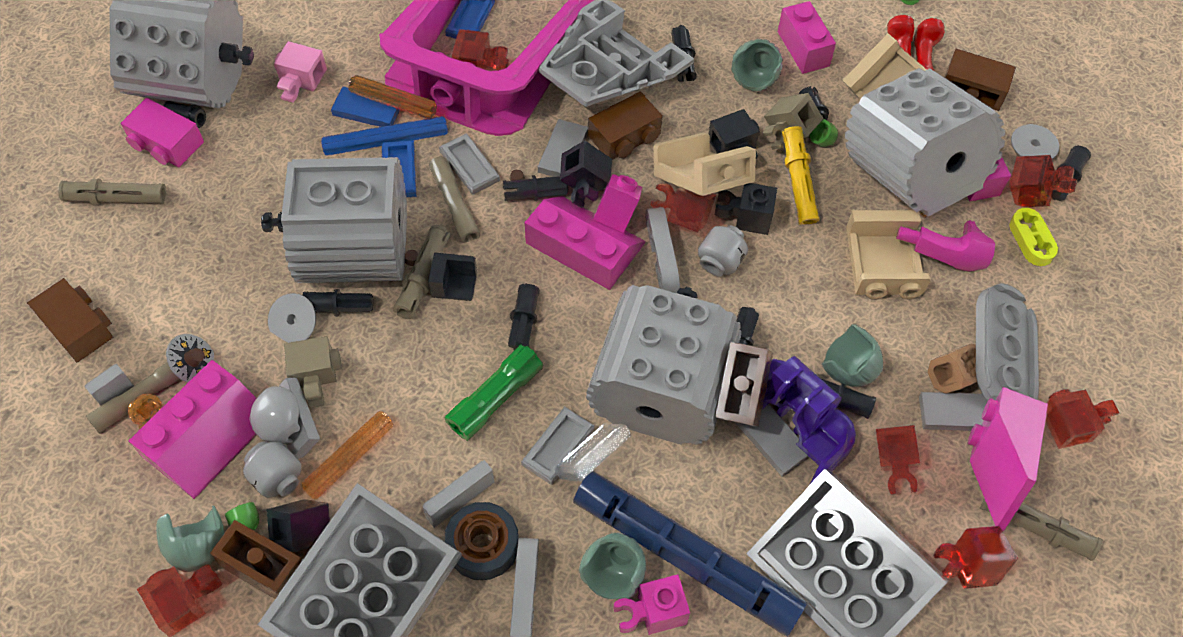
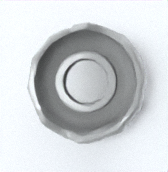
M272 386L265 389L256 398L251 408L250 423L253 431L262 441H278L282 444L293 443L292 439L288 437L300 430V426L297 423L300 411L297 397L287 388Z

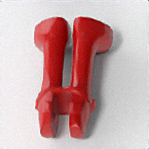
M897 15L890 19L887 23V33L897 40L899 46L910 56L911 42L914 35L917 62L926 70L932 69L935 71L932 64V49L943 39L945 33L944 23L940 19L929 18L922 21L914 33V19L911 16Z

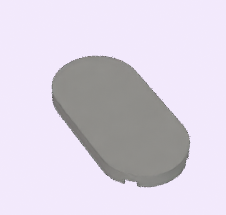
M1004 283L983 290L977 299V382L987 401L990 398L996 400L1003 387L1026 396L1029 395V397L1038 400V326L1036 315L1032 308L1027 309L1023 303L1026 301L1025 296L1016 288Z

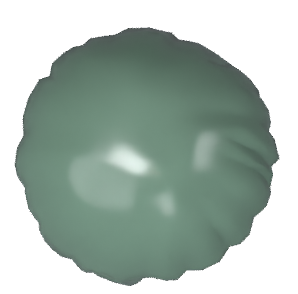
M751 40L741 45L734 53L731 71L734 74V79L742 87L751 91H762L772 86L780 77L783 68V57L781 56L780 49L774 43H770L769 40Z
M852 324L843 335L831 344L821 365L833 380L851 387H862L878 378L883 370L884 362L881 348L874 337L865 329Z
M212 506L208 515L197 523L173 528L169 514H165L158 519L156 524L158 547L163 557L172 567L182 572H194L211 565L215 561L210 552L224 535L221 517L215 506Z
M622 533L608 534L597 539L586 550L580 562V577L595 594L603 598L629 599L639 590V585L643 583L645 578L646 558L643 554L644 552L635 539Z

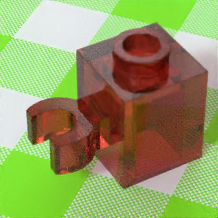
M459 29L451 58L462 62H470L476 67L485 70L487 66H490L499 71L507 68L509 64V59H506L508 48L496 46L491 49L488 32Z
M1051 155L1017 156L1009 184L1015 205L1021 207L1050 206L1053 190L1062 193L1075 192L1077 179H1072L1074 167H1060L1055 171Z
M667 183L656 185L655 189L663 191L666 195V200L654 199L650 205L653 208H670L667 218L668 222L697 233L705 227L717 196L716 194L711 193L701 196L682 187L677 189L675 193L673 187Z
M1064 389L1049 396L1045 421L1058 449L1092 442L1105 429L1104 424L1112 421L1110 416L1118 415L1119 411L1113 400L1093 405L1086 389L1075 392Z
M915 425L876 429L881 471L892 470V475L888 480L889 493L896 495L895 483L900 479L909 482L911 494L916 493L918 487L917 480L909 472V468H919L920 465Z
M1000 526L966 528L955 545L943 543L933 554L935 559L944 558L950 561L942 571V574L948 578L957 576L964 589L997 586L1018 560L1016 553Z
M209 564L197 570L188 580L185 579L175 566H172L169 569H163L151 575L147 579L146 584L139 587L137 591L158 628L168 637H172L206 614L198 598L215 591L223 583Z

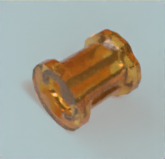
M142 394L136 397L128 407L129 418L138 425L140 430L163 407L162 401L153 394Z

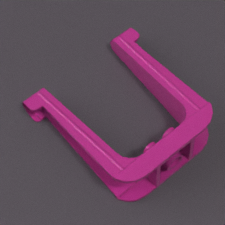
M413 0L383 33L379 34L380 47L386 55L395 59V62L385 75L386 90L391 97L401 100V103L439 117L443 116L447 120L485 134L495 136L511 135L524 128L551 83L549 79L539 73V67L557 43L560 44L565 37L567 28L572 26L577 20L580 10L594 0H568L515 61L507 68L499 71H487L476 67L470 62H462L448 57L442 52L431 51L432 46L461 0Z

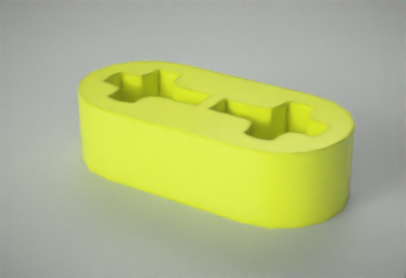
M1018 209L1011 218L1009 227L1024 257L1028 262L1036 266L1050 264L1058 253V246L1044 219L1034 209ZM1023 219L1026 223H1032L1033 225L1029 228L1027 224H1021L1020 221ZM1036 245L1040 250L1046 249V254L1044 255L1042 251H1035Z

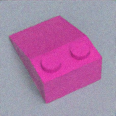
M1005 387L1002 388L996 400L990 398L987 401L981 417L984 421L982 425L975 424L967 442V444L973 446L970 463L996 528L1002 531L1006 529L1036 482L1048 407L1047 403Z

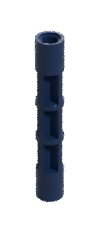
M591 471L580 484L573 499L574 504L624 535L635 539L637 543L682 570L784 636L788 637L807 605L806 601L743 564L595 471ZM613 507H615V510L611 514L610 511ZM759 597L765 600L762 608L755 604Z

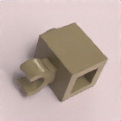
M809 93L782 97L764 116L769 126L764 129L763 135L772 136L775 134L776 141L772 144L771 148L772 150L782 149L785 147L782 136L784 129L792 126H801L803 136L807 138L823 120V117Z
M328 336L284 343L287 377L298 379L300 387L304 388L305 399L308 400L309 408L324 406L322 385L337 382L335 370L342 369L339 349H332Z

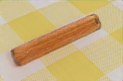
M355 75L349 80L348 89L351 93L426 119H431L436 114L437 104L435 101L359 75Z
M378 411L301 483L303 491L310 498L318 499L393 427L391 418L383 411Z

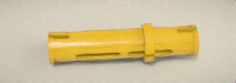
M801 126L788 127L782 131L787 156L784 161L785 167L789 168L798 223L799 225L817 223V221H820L809 170L811 157L806 152L803 129Z

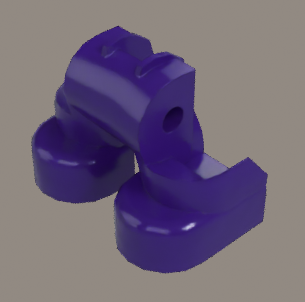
M796 356L789 358L787 361L772 359L762 410L771 403L778 407L777 414L781 418L791 409L795 412L792 419L795 425L793 432L796 435L799 434V441L796 445L818 465L810 482L811 484L824 469L833 471L846 459L855 444V427L846 414L836 409L841 401V396Z

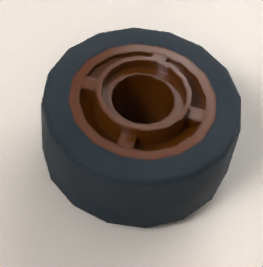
M475 502L462 507L451 517L445 530V542L463 554L454 567L461 575L473 580H491L503 575L513 565L517 557L518 528L513 517L503 507L490 502ZM480 534H487L493 538L488 546L482 548L474 546L472 541Z

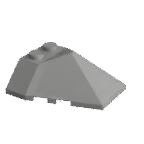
M594 0L580 10L577 20L572 26L567 28L565 37L560 44L557 43L539 67V73L587 107L672 79L692 65L694 58L671 42L658 52H654L622 29L624 9L611 0Z

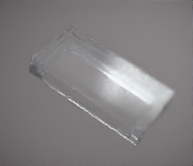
M603 424L558 463L554 470L562 480L581 482L632 435L626 425Z

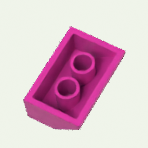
M563 196L543 199L524 223L526 244L606 289L611 290L646 241L626 230L622 233L594 221L595 213L578 207L571 200Z
M211 360L128 441L143 459L195 499L257 435L250 423L251 408L256 397L236 377Z

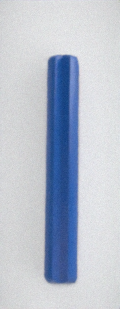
M440 116L325 136L321 139L324 154L328 156L382 146V143L412 141L446 135L448 127L445 117Z

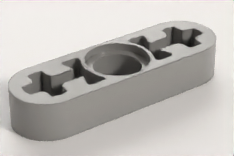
M664 207L646 209V226L651 250L656 253V263L654 264L659 288L677 293L680 288L679 274Z
M519 538L510 637H532L534 591H536L539 539Z

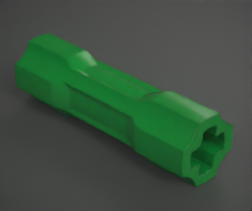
M520 345L502 362L500 368L472 395L464 398L444 417L445 422L462 439L469 441L487 423L489 417L520 387L525 386L543 369V362L531 348Z

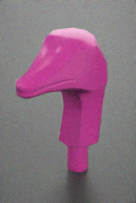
M971 220L965 223L963 236L960 238L945 237L924 227H921L920 231H916L900 226L896 239L915 244V252L953 266L955 269L968 272L986 269L990 265L995 251L994 240L986 236L977 227L975 221Z

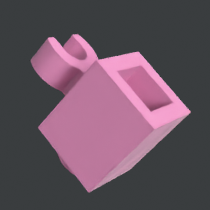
M287 42L282 52L277 54L274 62V67L279 77L277 88L284 90L281 99L293 103L298 96L299 88L310 91L316 89L327 70L322 50Z

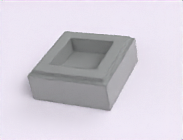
M114 364L84 387L101 406L110 399L120 396L134 385L120 367Z

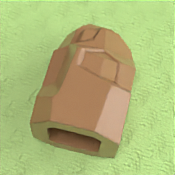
M971 343L959 347L930 361L927 373L935 389L947 394L977 382L975 344Z

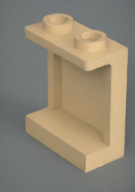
M887 33L843 79V82L858 98L862 99L863 95L918 68L924 71L926 69L899 46L897 40Z
M699 133L654 145V176L701 196L755 182L756 149L746 146L714 154L710 152V136L707 133Z
M852 210L846 230L856 295H866L870 299H879L885 295H900L904 299H913L924 294L931 279L929 273H923L920 253L914 251L915 244L896 239L900 226L917 231L921 223L919 211Z

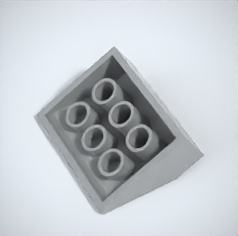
M827 469L822 471L746 553L776 584L802 600H807L804 612L830 637H896L949 581L943 573L836 474Z
M357 483L257 625L274 637H408L463 554Z

